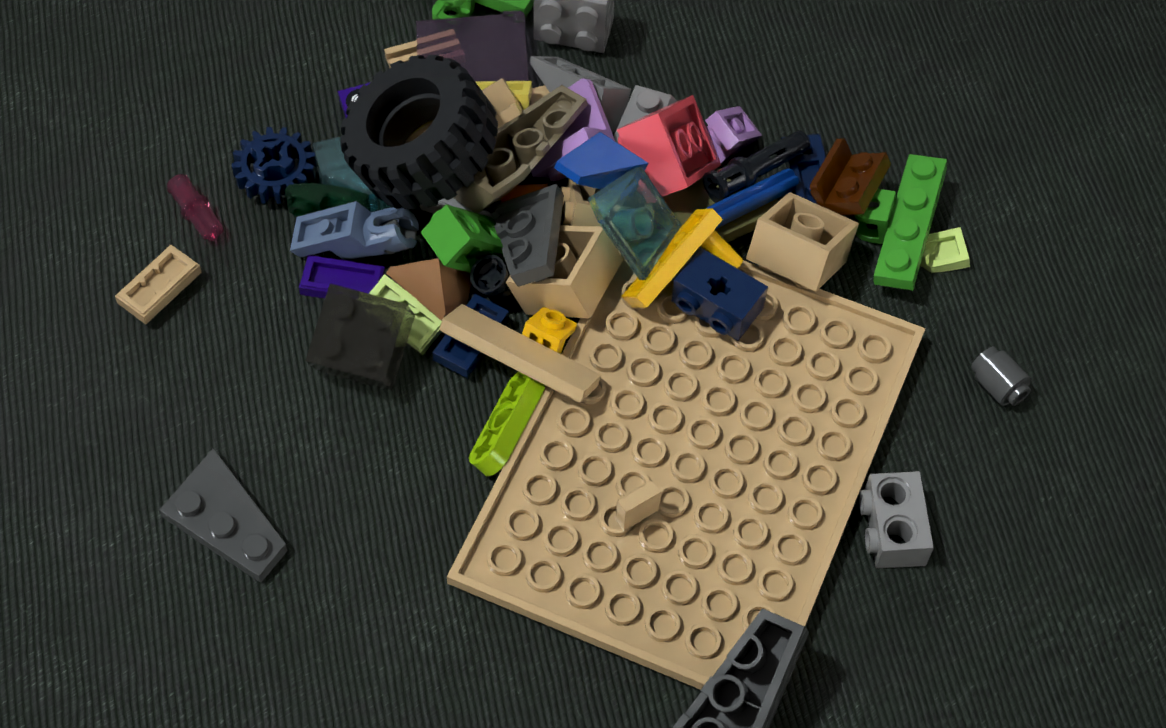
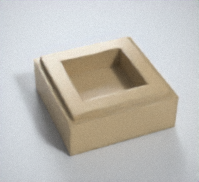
M653 480L646 482L618 499L616 521L623 531L659 511L661 490Z

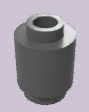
M995 346L983 351L971 365V369L976 373L975 379L1001 406L1008 405L1009 403L1015 406L1022 402L1031 391L1028 386L1032 378L1006 351H999Z

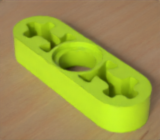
M517 372L507 383L470 453L469 462L485 476L496 474L506 464L545 389L544 384L520 372Z

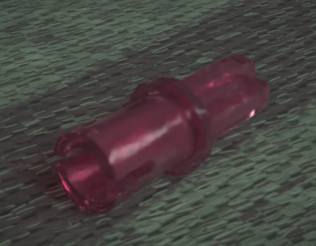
M179 174L170 179L167 183V191L181 207L182 217L192 222L203 239H208L209 241L216 240L218 235L223 233V226L209 208L210 202L208 198L198 193L187 175Z

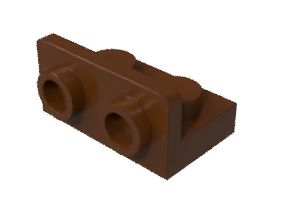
M845 138L836 139L810 184L813 199L816 200L818 205L840 215L864 214L891 166L887 153L862 152L852 154Z

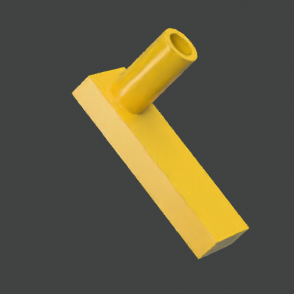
M713 208L696 209L621 297L631 307L647 308L700 247L738 269L743 259L715 231V228L723 219Z

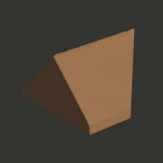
M439 258L393 266L386 272L388 276L441 321L461 304L465 306L468 304L472 286L470 273L445 267Z

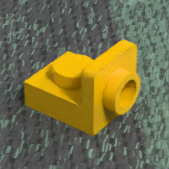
M542 307L525 322L522 335L562 354L565 341L575 332L577 323L566 318L564 314L557 310Z

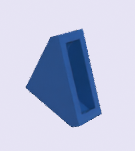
M599 132L557 160L554 168L576 184L633 196L649 163Z

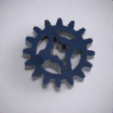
M267 127L266 135L262 136L257 131H253V140L250 142L242 139L240 141L242 150L233 151L234 163L231 165L239 190L246 189L247 197L250 199L260 194L261 203L264 204L268 201L269 197H275L277 204L282 203V196L288 195L293 200L296 199L295 190L299 188L300 190L307 191L309 189L307 180H314L316 177L314 170L316 159L315 153L311 149V143L309 141L302 142L301 133L299 132L294 133L291 137L288 136L287 127H283L279 134L274 133L271 127ZM296 157L299 160V164L297 167L295 166L294 159ZM251 163L253 164L254 171L252 173L249 170Z

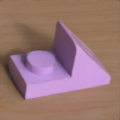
M740 106L715 111L705 120L708 124L706 127L720 163H723L762 136Z

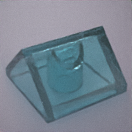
M639 166L631 169L589 197L588 200L598 223L638 279L646 280L680 229L681 224L642 167Z

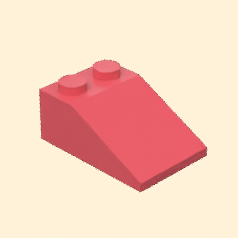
M694 95L617 129L619 134L618 144L649 163L636 187L637 191L643 194L646 203L689 187L701 179L706 172L714 170L721 165Z

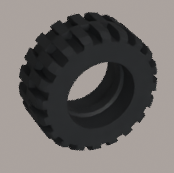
M422 55L411 56L407 62L399 60L390 64L391 68L385 72L380 70L372 76L374 80L367 86L364 84L357 92L358 98L355 102L351 101L346 110L348 117L342 121L340 144L348 166L379 200H383L387 205L395 208L419 209L420 205L427 208L439 205L438 201L444 198L450 200L458 195L456 191L463 186L467 188L475 181L474 175L478 171L482 172L488 164L487 155L493 154L496 144L494 137L497 136L498 121L495 118L496 112L491 102L468 71L457 61L437 55H428L427 58ZM434 120L419 137L404 144L419 127Z

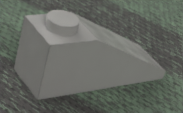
M531 56L530 65L549 92H552L561 85L568 88L580 79L591 80L612 132H616L628 104L631 88L560 57Z

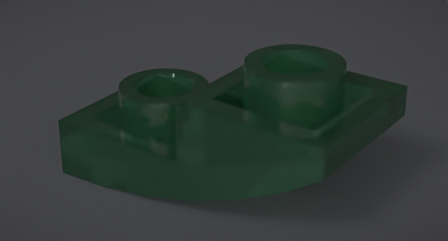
M301 183L288 185L285 189L288 210L294 217L355 201L370 211L369 195L349 188L328 184Z

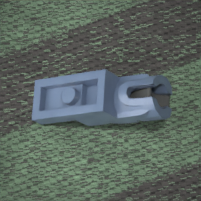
M355 201L296 217L290 251L301 258L330 250L346 261L369 256L394 254L395 252L415 247L419 224L415 215L408 209L392 207L370 212Z

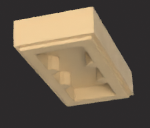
M170 245L115 295L117 304L144 324H147L202 273L200 265L176 247Z

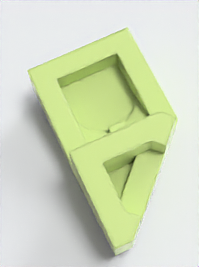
M961 227L929 234L920 266L931 273L970 267V259Z

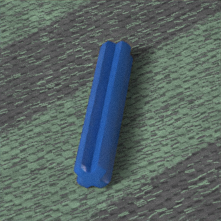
M787 168L707 207L706 209L713 208L723 219L715 229L795 190L796 185L799 184V177L795 175L793 169Z

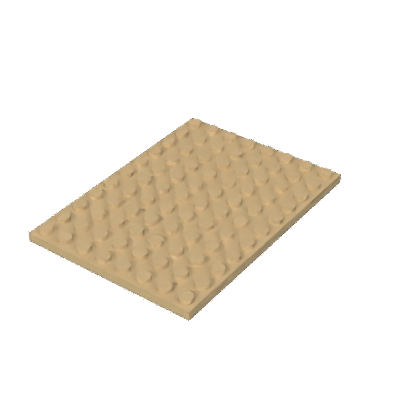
M640 226L636 229L626 228L617 246V250L623 258L620 267L591 318L579 319L575 332L571 335L562 352V355L601 374L598 387L580 403L545 386L543 394L508 461L503 466L447 575V584L701 690L708 679L716 673L725 661L728 653L762 608L806 626L926 328L822 289H818L815 292L811 289L800 288L792 280L777 273L766 272L760 269L759 266L744 260L738 269L767 285L768 290L763 310L739 341L729 335L719 334L709 323L695 315H688L682 312L675 303L671 302L674 279L690 259L647 308L631 307L621 296L669 242L672 236L668 232L653 226ZM653 480L661 490L659 511L623 531L616 521L618 499L646 482Z

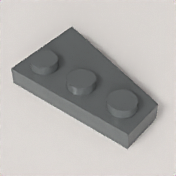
M557 184L488 207L490 215L496 224L494 226L503 246L502 252L510 277L517 287L554 276L564 194Z
M214 449L207 454L159 509L163 519L260 583H262L288 551L286 543Z

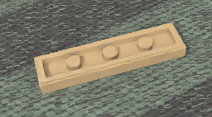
M463 304L442 319L440 331L577 402L581 403L598 387L601 374Z

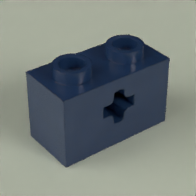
M700 247L674 279L671 302L675 303L682 312L688 315H695L709 323L719 334L729 335L739 341L763 310L768 286Z

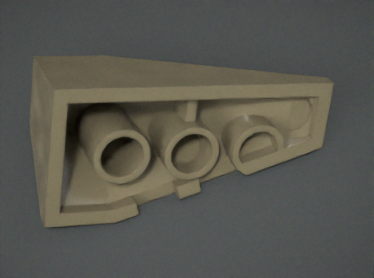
M561 85L524 109L521 115L498 128L497 136L494 137L496 144L493 154H488L486 157L488 164L482 172L478 171L474 175L475 181L467 188L463 186L456 191L458 195L454 199L473 212L480 213L508 194L528 176L588 105L586 98Z

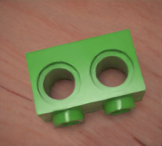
M446 204L432 215L430 222L421 231V234L445 267L470 273L474 263L482 256L496 255L505 261L502 252L503 246L494 227L496 224L491 217Z

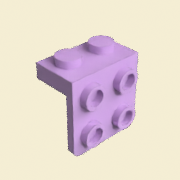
M580 79L568 87V89L586 98L588 105L531 171L533 177L547 178L552 182L563 180L567 177L554 168L557 160L599 132L615 141L591 80Z

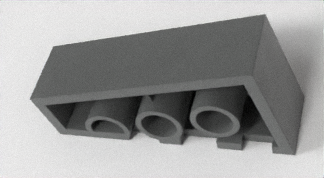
M762 608L728 653L725 661L716 673L708 679L700 690L701 693L672 728H769L809 631L803 625Z

